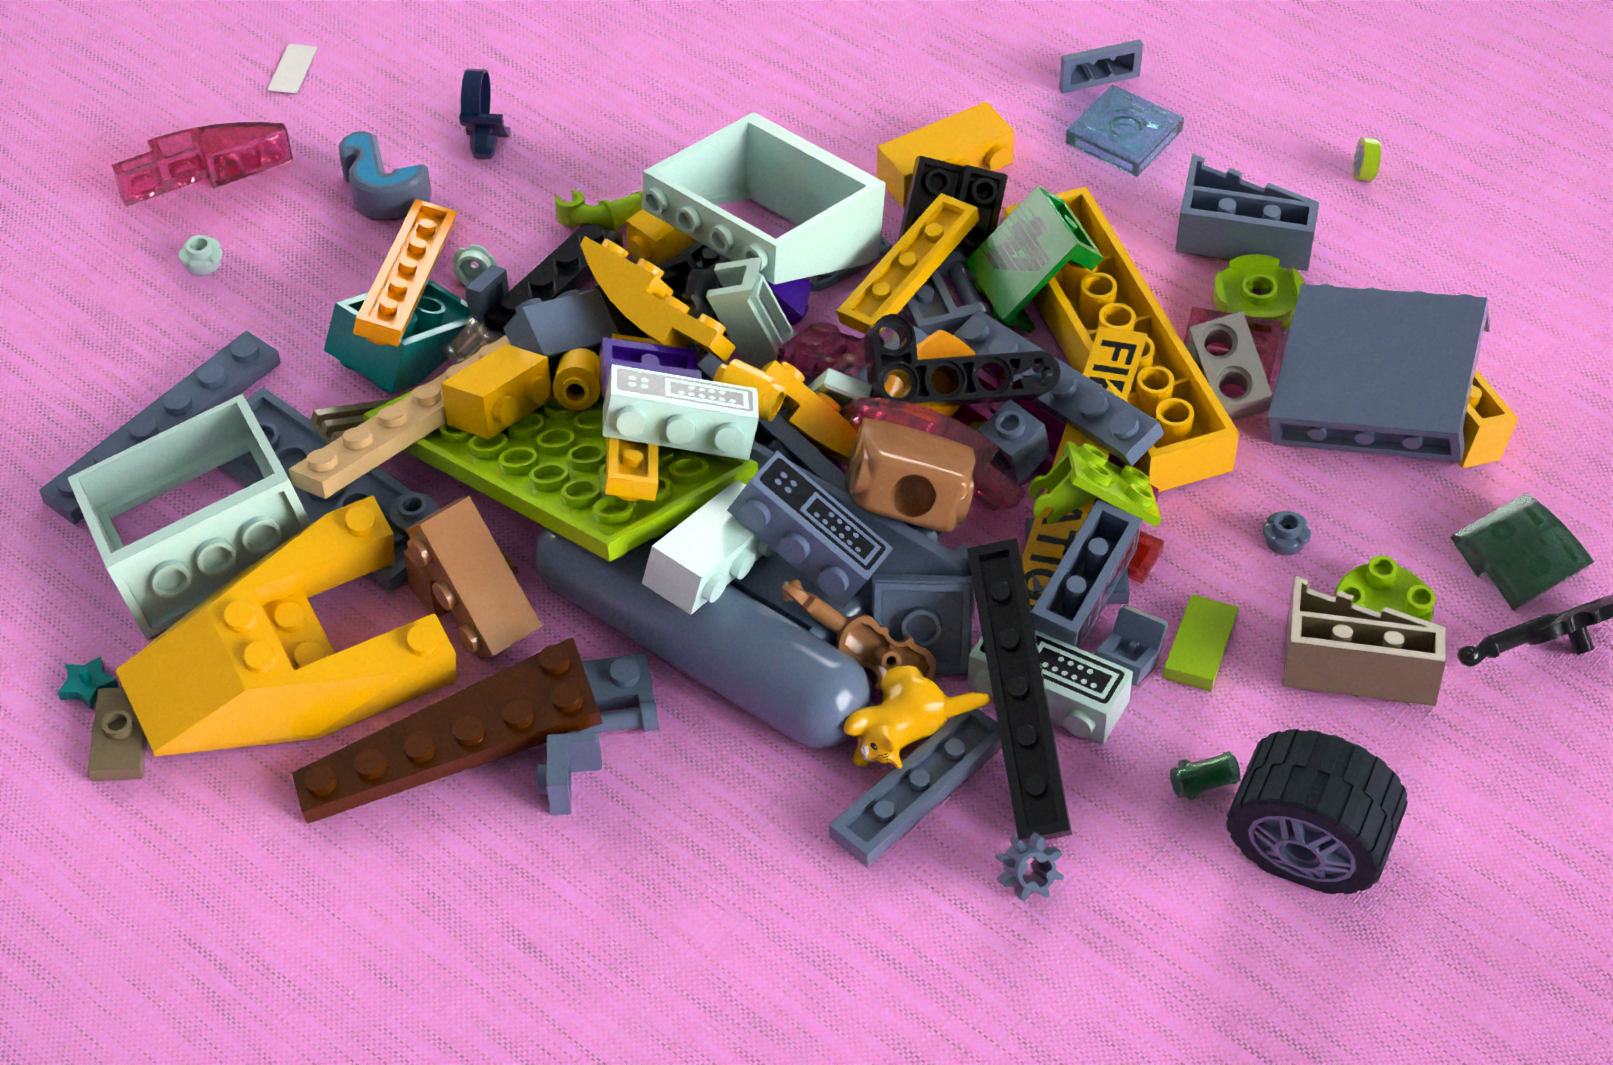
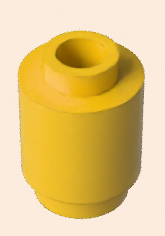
M578 348L568 351L560 359L553 381V393L556 400L568 409H587L596 403L600 395V357L589 349Z
M733 359L729 365L721 364L712 380L756 388L759 411L758 421L764 419L772 422L783 404L787 391L785 386L778 383L777 377L738 359Z

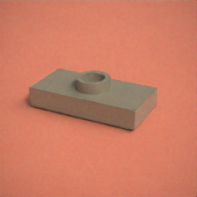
M122 687L98 689L88 764L91 781L143 779L147 740Z

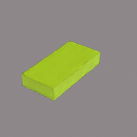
M1191 594L1164 666L1163 678L1211 692L1238 618L1239 607Z

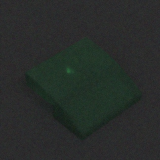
M1524 493L1450 537L1475 575L1479 577L1487 572L1513 611L1594 563V560L1571 531L1549 509L1528 493Z

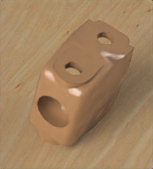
M863 417L845 473L846 489L857 506L866 512L938 532L948 533L953 531L956 524H963L969 511L974 490L972 476L975 465L974 450L972 447L932 433Z

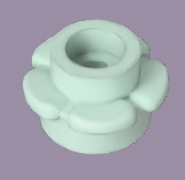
M196 235L183 244V249L179 251V260L191 274L199 276L208 275L219 268L223 251L220 248L219 241L215 238Z
M470 245L467 249L460 248L453 258L455 275L466 286L491 265L497 266L495 258L489 255L487 249L480 245ZM475 261L479 264V266H474L471 264V262Z

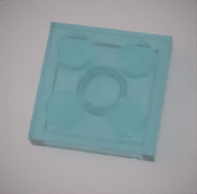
M1112 85L1066 130L1065 143L1138 177L1183 130L1184 117Z

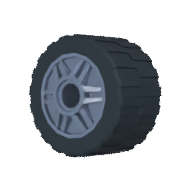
M1288 729L1285 732L1271 733L1268 737L1262 738L1258 742L1228 812L1226 826L1228 832L1231 833V839L1241 849L1242 854L1267 873L1327 894L1357 893L1359 890L1364 891L1371 888L1380 879L1407 808V792L1404 785L1400 783L1401 780L1382 759L1374 756L1360 745H1355L1344 740V738L1324 734L1320 731Z

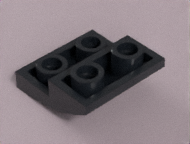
M924 156L916 157L898 241L933 201L943 193L978 208L980 220L953 250L962 252L966 258H969L997 228L1008 175L970 165L960 166Z

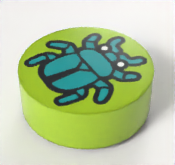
M1360 137L1358 140L1353 162L1355 180L1372 182L1376 178L1381 160V144L1377 138Z

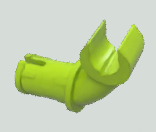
M571 190L572 202H564L557 195L555 198L557 221L561 225L577 226L589 223L617 232L618 227L625 225L628 218L642 209L643 191L640 190L610 202L604 199L599 201V204L596 206L585 204L583 193Z

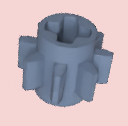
M1035 832L1031 835L1029 843L1022 842L1014 835L1010 836L1012 846L1007 849L1005 854L1000 853L995 856L996 859L1003 863L1005 870L997 878L998 882L1004 887L1016 884L1014 894L1022 901H1026L1030 891L1038 892L1045 898H1048V887L1052 885L1055 879L1062 880L1064 878V875L1056 870L1054 862L1061 857V851L1054 846L1043 850L1045 838ZM1034 858L1035 860L1031 863L1033 872L1025 875L1024 873L1028 871L1026 861Z

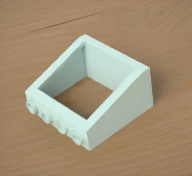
M752 112L644 170L642 209L732 261L762 257L758 272L763 274L767 281L775 285L866 265L877 259L880 252L886 183ZM752 199L798 226L775 239L716 205Z
M243 393L68 477V481L105 567L145 639L171 627L238 573L311 524L290 479ZM251 452L264 479L124 547L111 520L112 518L241 455Z

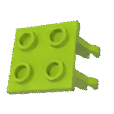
M1067 440L1063 447L1064 456L1045 476L1036 477L1029 486L1031 499H1035L1042 488L1048 489L1047 493L1040 495L1033 504V512L1036 518L1041 515L1045 507H1052L1051 512L1047 516L1048 524L1056 523L1061 517L1096 498H1100L1123 511L1137 516L1156 528L1162 521L1148 476L1130 465H1125L1123 469L1108 461L1105 453L1090 444L1084 443L1080 447Z

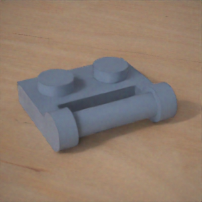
M952 251L903 307L911 324L921 329L928 336L937 330H944L946 332L957 331L978 310L995 319L990 305L982 301L968 273L969 267L965 263L967 259L962 252ZM942 276L953 281L964 306L956 307Z
M647 653L582 661L599 712L639 707L600 713L602 724L579 732L604 733L643 727V732L659 730Z

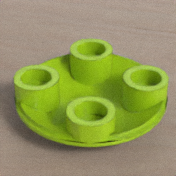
M1375 556L1368 564L1360 565L1350 570L1342 577L1335 590L1334 597L1337 596L1339 591L1354 596L1353 604L1382 613L1384 607H1388L1431 622L1436 600L1434 591L1426 586L1419 577L1411 571L1398 566L1395 560L1388 556Z

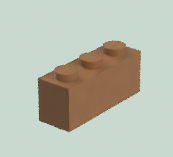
M470 496L452 501L405 529L410 537V540L407 542L410 553L420 566H426L435 581L432 585L434 595L444 609L452 611L460 625L457 628L458 637L467 651L472 654L475 653L478 658L495 656L542 627L540 620Z

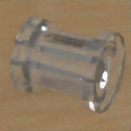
M473 314L467 318L468 324L450 344L444 343L440 347L442 352L455 365L476 354L481 347L492 344L499 339L489 327Z

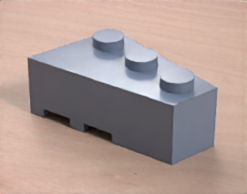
M1192 153L1180 210L1175 252L1229 260L1243 255L1263 254L1280 259L1279 266L1291 269L1293 267L1297 270L1308 271L1320 202L1271 183H1267L1265 188L1243 180V173L1230 168L1227 173L1206 166L1204 165L1205 158Z

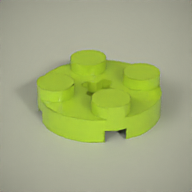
M1263 254L1239 256L1229 261V267L1222 271V273L1221 270L1217 273L1213 289L1214 305L1223 316L1243 311L1250 330L1289 329L1301 284H1305L1304 280L1295 268L1291 267V272H1289L1286 268L1279 266L1280 259ZM1260 289L1264 295L1253 294L1252 290Z

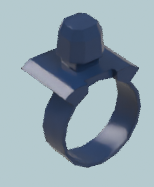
M467 68L462 79L460 124L466 126V134L470 135V149L474 158L492 159L497 146L496 137H510V127H505L503 114H490L491 85L488 71L486 69Z

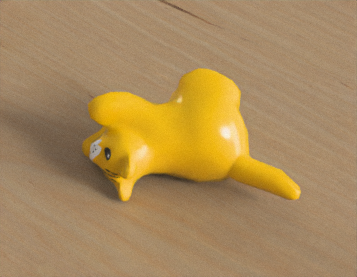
M911 665L894 667L888 670L881 680L883 702L878 706L860 708L852 712L845 721L844 732L858 737V745L853 756V763L859 767H865L870 762L892 763L897 769H901L903 765L899 752L903 747L931 736L943 727L950 717L989 705L992 697L987 693L977 692L947 697L933 681L923 677L917 667Z

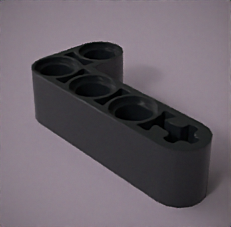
M900 314L884 315L865 334L864 348L868 384L872 385L870 397L876 406L883 410L893 411L1007 402L1009 399L1013 401L1032 400L1051 391L1060 380L1061 370L1059 363L1051 354L1043 351L918 360L913 325ZM881 328H891L898 334L900 339L898 349L890 350L882 345L879 339ZM980 368H988L996 375L997 387L994 391L983 388L979 383L978 372ZM1032 368L1034 373H1041L1042 380L1036 383L1034 378H1020L1013 382L1014 375L1022 374ZM934 371L943 372L949 377L951 382L949 394H941L932 387L931 375ZM886 375H895L902 380L905 389L901 398L892 397L885 391L884 378Z

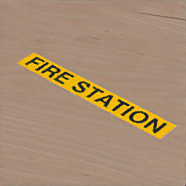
M1099 326L1083 375L1112 392L1105 380L1106 378L1128 399L1148 333ZM1067 423L1052 468L1064 456L1063 447L1067 440L1080 447L1084 443L1090 444L1105 453L1108 458L1110 452L1088 439ZM1045 488L1043 494H1046V493H1047V491H1048L1047 488ZM1095 499L1061 517L1054 524L1047 523V516L1052 510L1050 506L1045 507L1038 518L1035 517L1022 556L1031 611L1042 592L1034 593L1035 595H1031V590L1033 591L1032 573L1045 589L1089 515Z

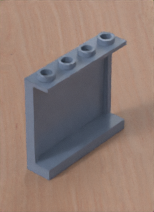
M1301 284L1267 416L1273 445L1462 462L1465 448L1464 421L1483 332H1489L1488 297H1476L1468 294H1433L1423 291H1391L1378 288L1335 287L1329 284Z

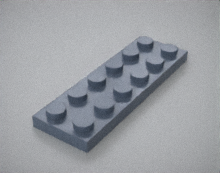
M264 387L246 400L289 479V468L307 458V455L312 451L322 449L328 445L310 424V419ZM251 452L218 467L244 487L264 479ZM375 467L326 499L293 486L311 524L328 512L374 495L394 534L395 563L366 575L391 593L408 580L403 552L409 549L407 542L410 540V537L402 535L392 525L389 509L398 497L413 492L411 489L379 467Z

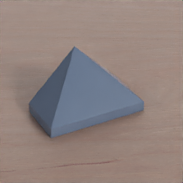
M1139 39L1061 56L1060 91L1066 93L1140 77L1143 52L1142 41Z

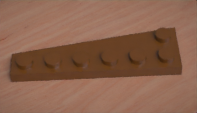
M572 637L556 645L547 646L541 652L292 772L301 811L308 824L546 743L547 735L581 731L603 722L574 638Z

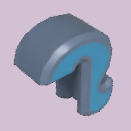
M358 131L345 136L341 140L339 155L343 177L346 182H350L354 205L362 214L375 219H397L407 216L415 199L430 202L432 191L427 166L421 164L397 168L392 173L385 174L377 135Z

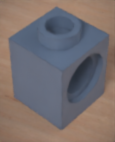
M1011 399L977 430L984 460L1017 485L1023 482L1051 454L1045 424Z

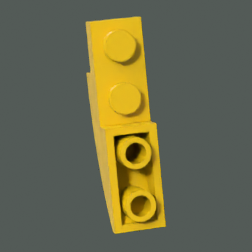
M584 237L580 245L589 268L607 297L626 318L659 345L686 349L689 343H692L708 353L711 352L718 359L724 362L728 361L736 346L723 336L726 327L703 313L698 320L688 315L687 312L690 308L671 296L674 291L661 280L664 274L661 269L643 258H640L637 264L626 259L629 253L606 238L600 245L588 237Z
M774 360L764 365L761 369L777 377L778 383L787 388L782 405L789 411L783 418L824 456L841 464H848L863 417L887 422L883 416L870 408L863 410L861 407L848 411L843 417L839 414L842 409L835 400L822 392L815 394L803 384L805 380L804 375L787 362L783 361L780 364Z

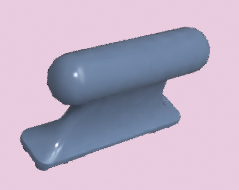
M753 441L749 459L758 462V470H760L775 452ZM794 464L893 548L874 573L972 576L967 552L969 547L958 544L953 550H950L938 543L939 538L935 530L917 525L910 527L899 520L866 512L857 506L852 496ZM678 524L666 530L663 535L646 541L628 551L623 557L610 562L546 527L538 535L534 557L542 580L554 593L793 741L815 749L840 745L851 737L843 729L849 715L860 708L870 706L872 690L865 670L853 657L833 646L836 643L837 636L834 632L806 614L795 601H784L782 599L781 586L785 581L798 579L803 590L817 595L847 618L860 613L871 616L872 575L846 606L842 608L774 551L770 556L762 555L756 560L744 578L740 580L735 578L727 584L723 593L715 602L710 603L707 601L690 615L642 584L652 545L677 527ZM973 586V610H972V616H973V613H974V611H975V598H976V597H975V592H974V586Z

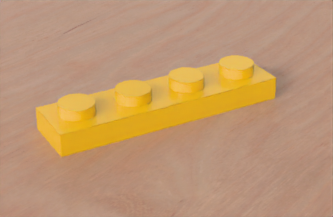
M941 193L836 310L839 323L866 334L868 329L884 315L898 314L980 220L978 208Z

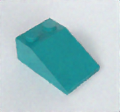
M429 279L398 347L389 344H374L365 337L353 334L356 317L368 293L335 303L324 351L340 360L344 367L355 370L372 380L379 389L393 393L421 383L469 341L475 333L471 332L467 302Z

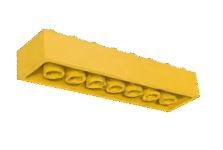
M1085 186L1054 194L1065 200L1104 257L1092 271L1069 260L1032 298L1072 368L1081 374L1084 373L1099 326L1148 333L1128 399L1105 378L1113 394L1157 420L1165 433L1133 467L1146 474L1150 479L1149 483L1158 488L1159 492L1233 471L1239 437L1237 428L1089 189ZM1019 204L1004 207V220Z

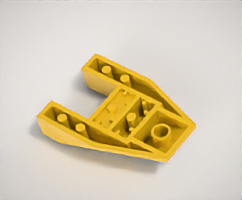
M374 495L328 512L234 576L115 670L154 757L318 739L457 681L456 652L435 613L335 653L308 600L311 596L395 563L394 534Z

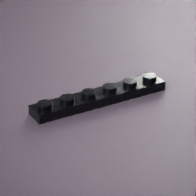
M1017 538L967 548L1018 839L1029 843L1030 837L1034 832L1043 836L1045 840L1073 835Z

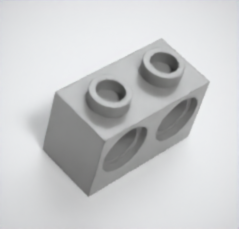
M1243 311L1190 326L1188 344H1185L1230 419L1235 421L1269 411L1273 395ZM1219 342L1225 344L1230 351L1225 355L1215 356L1209 353L1206 347L1211 343ZM1227 384H1236L1245 393L1238 398H1229L1220 389Z

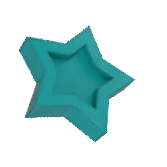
M100 656L85 665L65 664L68 680L58 691L60 700L80 699L92 709L97 701L98 689L117 688L118 684L115 678L104 672V665Z

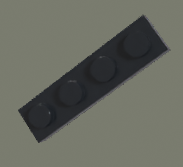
M584 223L484 314L486 329L506 335L503 328L516 314L515 309L521 303L533 298H540L542 302L549 301L569 290H579L594 276L580 245L584 237L586 236L600 245L606 238L623 248L622 233L596 224Z

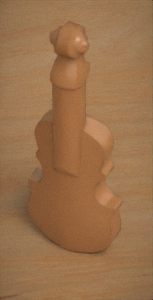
M798 579L785 581L781 586L782 599L784 601H795L806 614L837 635L836 648L853 657L862 668L868 667L873 671L875 676L873 686L876 689H882L881 680L885 673L897 666L911 665L917 667L923 677L932 681L936 671V659L930 651L915 644L912 637L906 636L902 640H893L889 637V630L885 626L878 625L871 616L864 613L847 618L817 595L803 590Z

